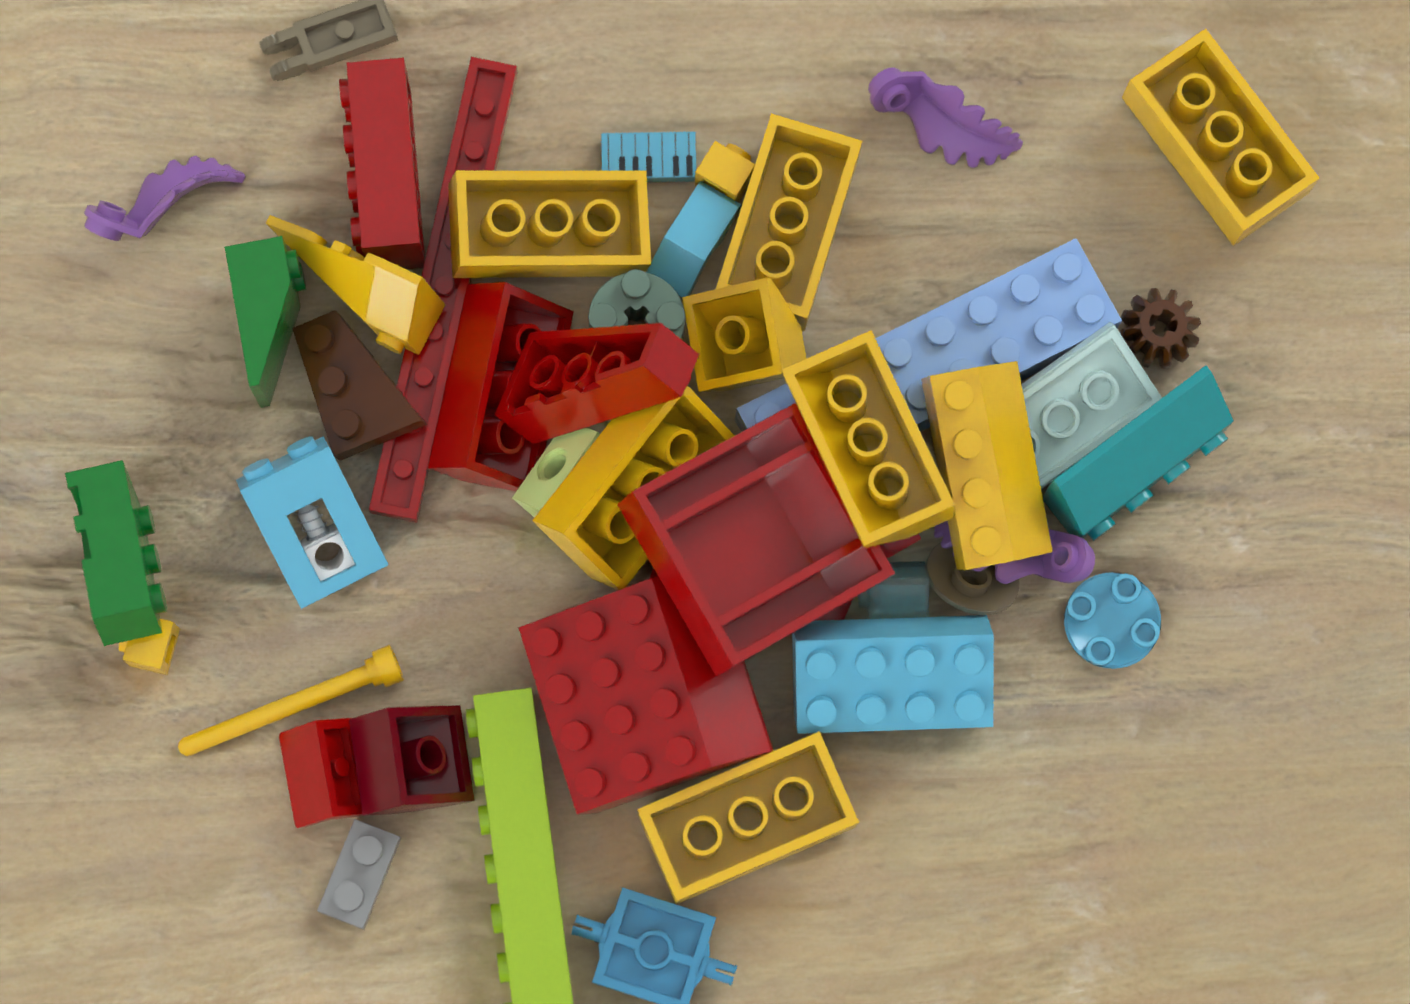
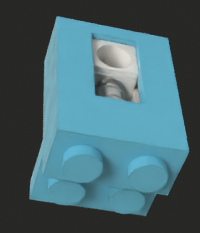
M312 436L300 439L287 448L288 454L272 462L268 458L256 461L242 471L244 476L236 479L239 490L301 609L389 565L324 436L317 440H314ZM322 498L334 523L325 526L327 523H323L321 519L323 514H319L317 511L318 506L310 505L311 503ZM291 513L298 515L297 522L303 525L302 531L307 533V536L299 540L287 516ZM333 542L340 546L338 554L332 560L320 561L315 558L316 550L324 543Z

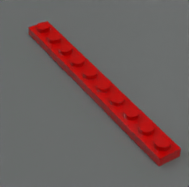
M476 57L470 58L421 275L445 303V307L420 354L418 355L405 349L397 387L401 390L403 396L427 425L384 442L369 506L370 514L418 522L429 472V459L467 284H471L472 279L452 278L448 184L455 171H496L518 73L516 65Z

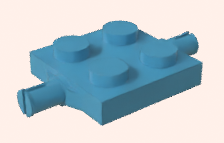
M623 887L615 911L605 924L577 914L575 924L591 928L593 931L573 926L571 935L599 943V962L592 980L593 984L656 1004H689L693 990L702 980L703 976L731 986L734 977L717 972L716 969L735 975L738 966L709 957V939L716 917Z

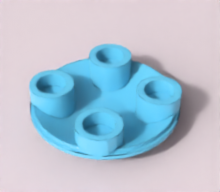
M1102 573L1085 580L1074 590L1065 608L1064 627L1071 646L1084 660L1098 667L1118 669L1139 662L1152 650L1160 635L1161 613L1152 592L1135 576L1126 573Z

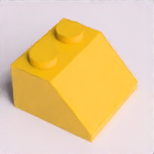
M766 277L682 297L690 346L699 353L694 366L698 392L728 391L784 379L781 373L782 369L807 359L801 325L771 278Z

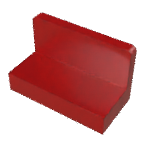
M351 718L314 720L279 734L296 828L308 827L327 820L363 816L349 723Z

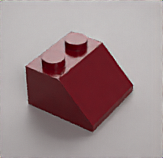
M460 705L387 707L349 719L363 816L401 814L475 801Z

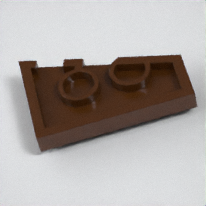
M336 310L292 328L332 453L339 461L427 425L403 396L393 380L388 377L377 363L374 356L342 315Z

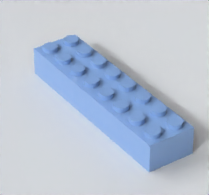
M1077 238L875 339L919 431L922 432L930 428L922 378L974 367L1017 361L1020 379L1023 381L1040 372L1107 323L1111 322L1118 328L1122 320ZM787 383L736 408L735 421L741 432L796 403Z

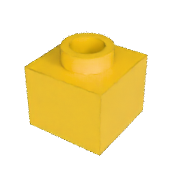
M714 141L695 171V186L702 181L739 203L748 188L755 164L751 162V156L742 148L728 143L725 147Z
M160 619L162 633L119 643V651L124 652L122 660L131 667L168 675L180 628L172 621Z

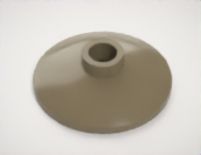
M940 542L931 550L925 568L927 579L938 596L951 606L971 614L993 615L1005 611L1015 601L1019 592V579L1008 584L1000 583L995 577L996 565H990L980 572L972 569L957 570L955 558L952 555L953 547L943 548Z

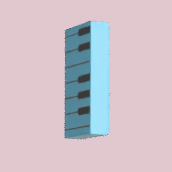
M695 132L601 133L602 171H646L647 182H695Z

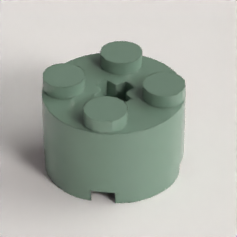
M635 269L618 275L607 281L597 291L591 302L588 316L589 328L628 325V321L631 319L636 322L642 319L645 321V324L662 323L680 339L683 340L685 313L681 299L670 284L653 274Z

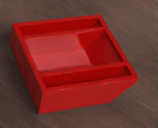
M796 403L633 490L617 504L716 677L896 574L879 545L863 547Z
M659 577L650 578L518 627L577 815L597 814L774 751L745 661L716 677Z

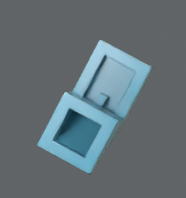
M700 181L665 234L646 273L665 280L680 297L689 296L710 255L722 244L742 204Z

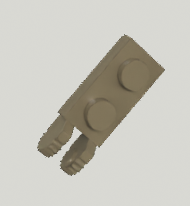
M358 0L292 23L293 27L266 36V38L260 41L262 52L269 55L291 49L297 43L300 44L302 54L272 65L269 70L274 81H283L290 77L301 75L307 69L313 71L396 42L398 37L384 0Z

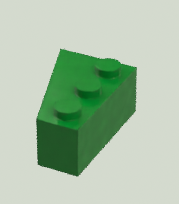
M120 460L65 473L67 488L72 493L79 513L78 516H73L76 532L82 535L85 560H81L92 620L103 645L108 646L162 633L159 613L167 612V603L161 583L155 584L154 574L161 572L156 545H149L148 535L155 534L154 520L150 506L141 507L124 461Z

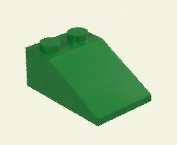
M282 236L225 246L248 383L261 408L271 405L293 333L292 328L295 326L301 307L298 291L306 290L302 263L298 260L296 249L288 251Z

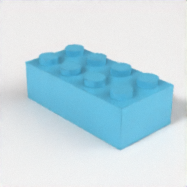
M987 615L813 621L792 633L793 710L797 734L817 733L819 731L820 733L993 727L994 634Z

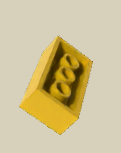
M1206 28L1130 79L1122 95V99L1233 246L1308 195L1320 179Z
M771 113L716 289L766 277L771 278L801 325L802 331L805 332L859 159L862 140Z
M455 171L448 184L452 278L616 277L635 269L645 272L651 265L646 171Z
M687 386L680 398L612 419L532 521L591 579L616 590H621L629 584L648 558L617 504L633 490L735 435Z
M820 731L637 809L639 820L676 905L854 829L859 824Z

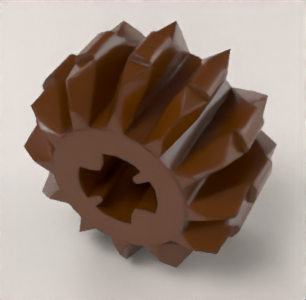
M1152 288L1148 292L1147 300L1139 295L1134 296L1130 302L1133 310H1124L1120 318L1127 327L1121 329L1120 334L1125 341H1134L1129 347L1134 355H1137L1140 351L1145 354L1142 360L1144 368H1149L1155 357L1158 358L1159 365L1163 370L1170 368L1172 357L1183 363L1189 357L1187 348H1195L1199 343L1200 338L1192 331L1200 326V318L1195 316L1186 317L1193 307L1192 301H1185L1180 306L1174 303L1177 298L1176 290H1170L1165 300H1162L1158 289ZM1156 321L1166 324L1164 328L1166 333L1163 337L1153 333L1156 328L1154 326Z

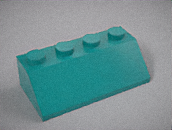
M1205 365L1052 481L1043 495V501L1069 534L1082 538L1089 535L1093 541L1097 540L1116 525L1115 521L1111 518L1124 507H1127L1131 513L1154 496L1149 488L1161 479H1164L1168 485L1191 468L1186 460L1199 450L1207 456L1228 440L1224 432L1234 420L1210 369Z

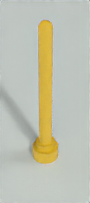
M391 645L372 651L373 657L365 659V665L183 737L178 743V750L182 755L191 756L373 683L375 687L384 684L387 688L402 682L404 677Z

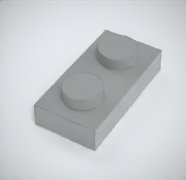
M354 819L317 911L365 930L401 837Z

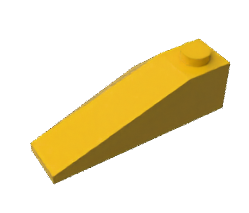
M272 215L268 217L266 224L278 237L282 236L285 244L291 250L296 249L298 257L378 335L375 340L378 344L397 354H401L404 348L418 355L420 354L445 307V303L422 276L370 253L363 257L352 250L347 244L334 240L331 248L326 247L327 241L313 231Z

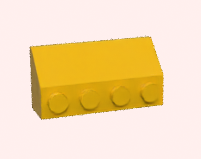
M872 330L781 370L864 548L910 538L953 518L955 504Z
M1017 361L974 367L922 378L937 467L955 504L953 518L947 521L956 569L969 570L1053 552Z

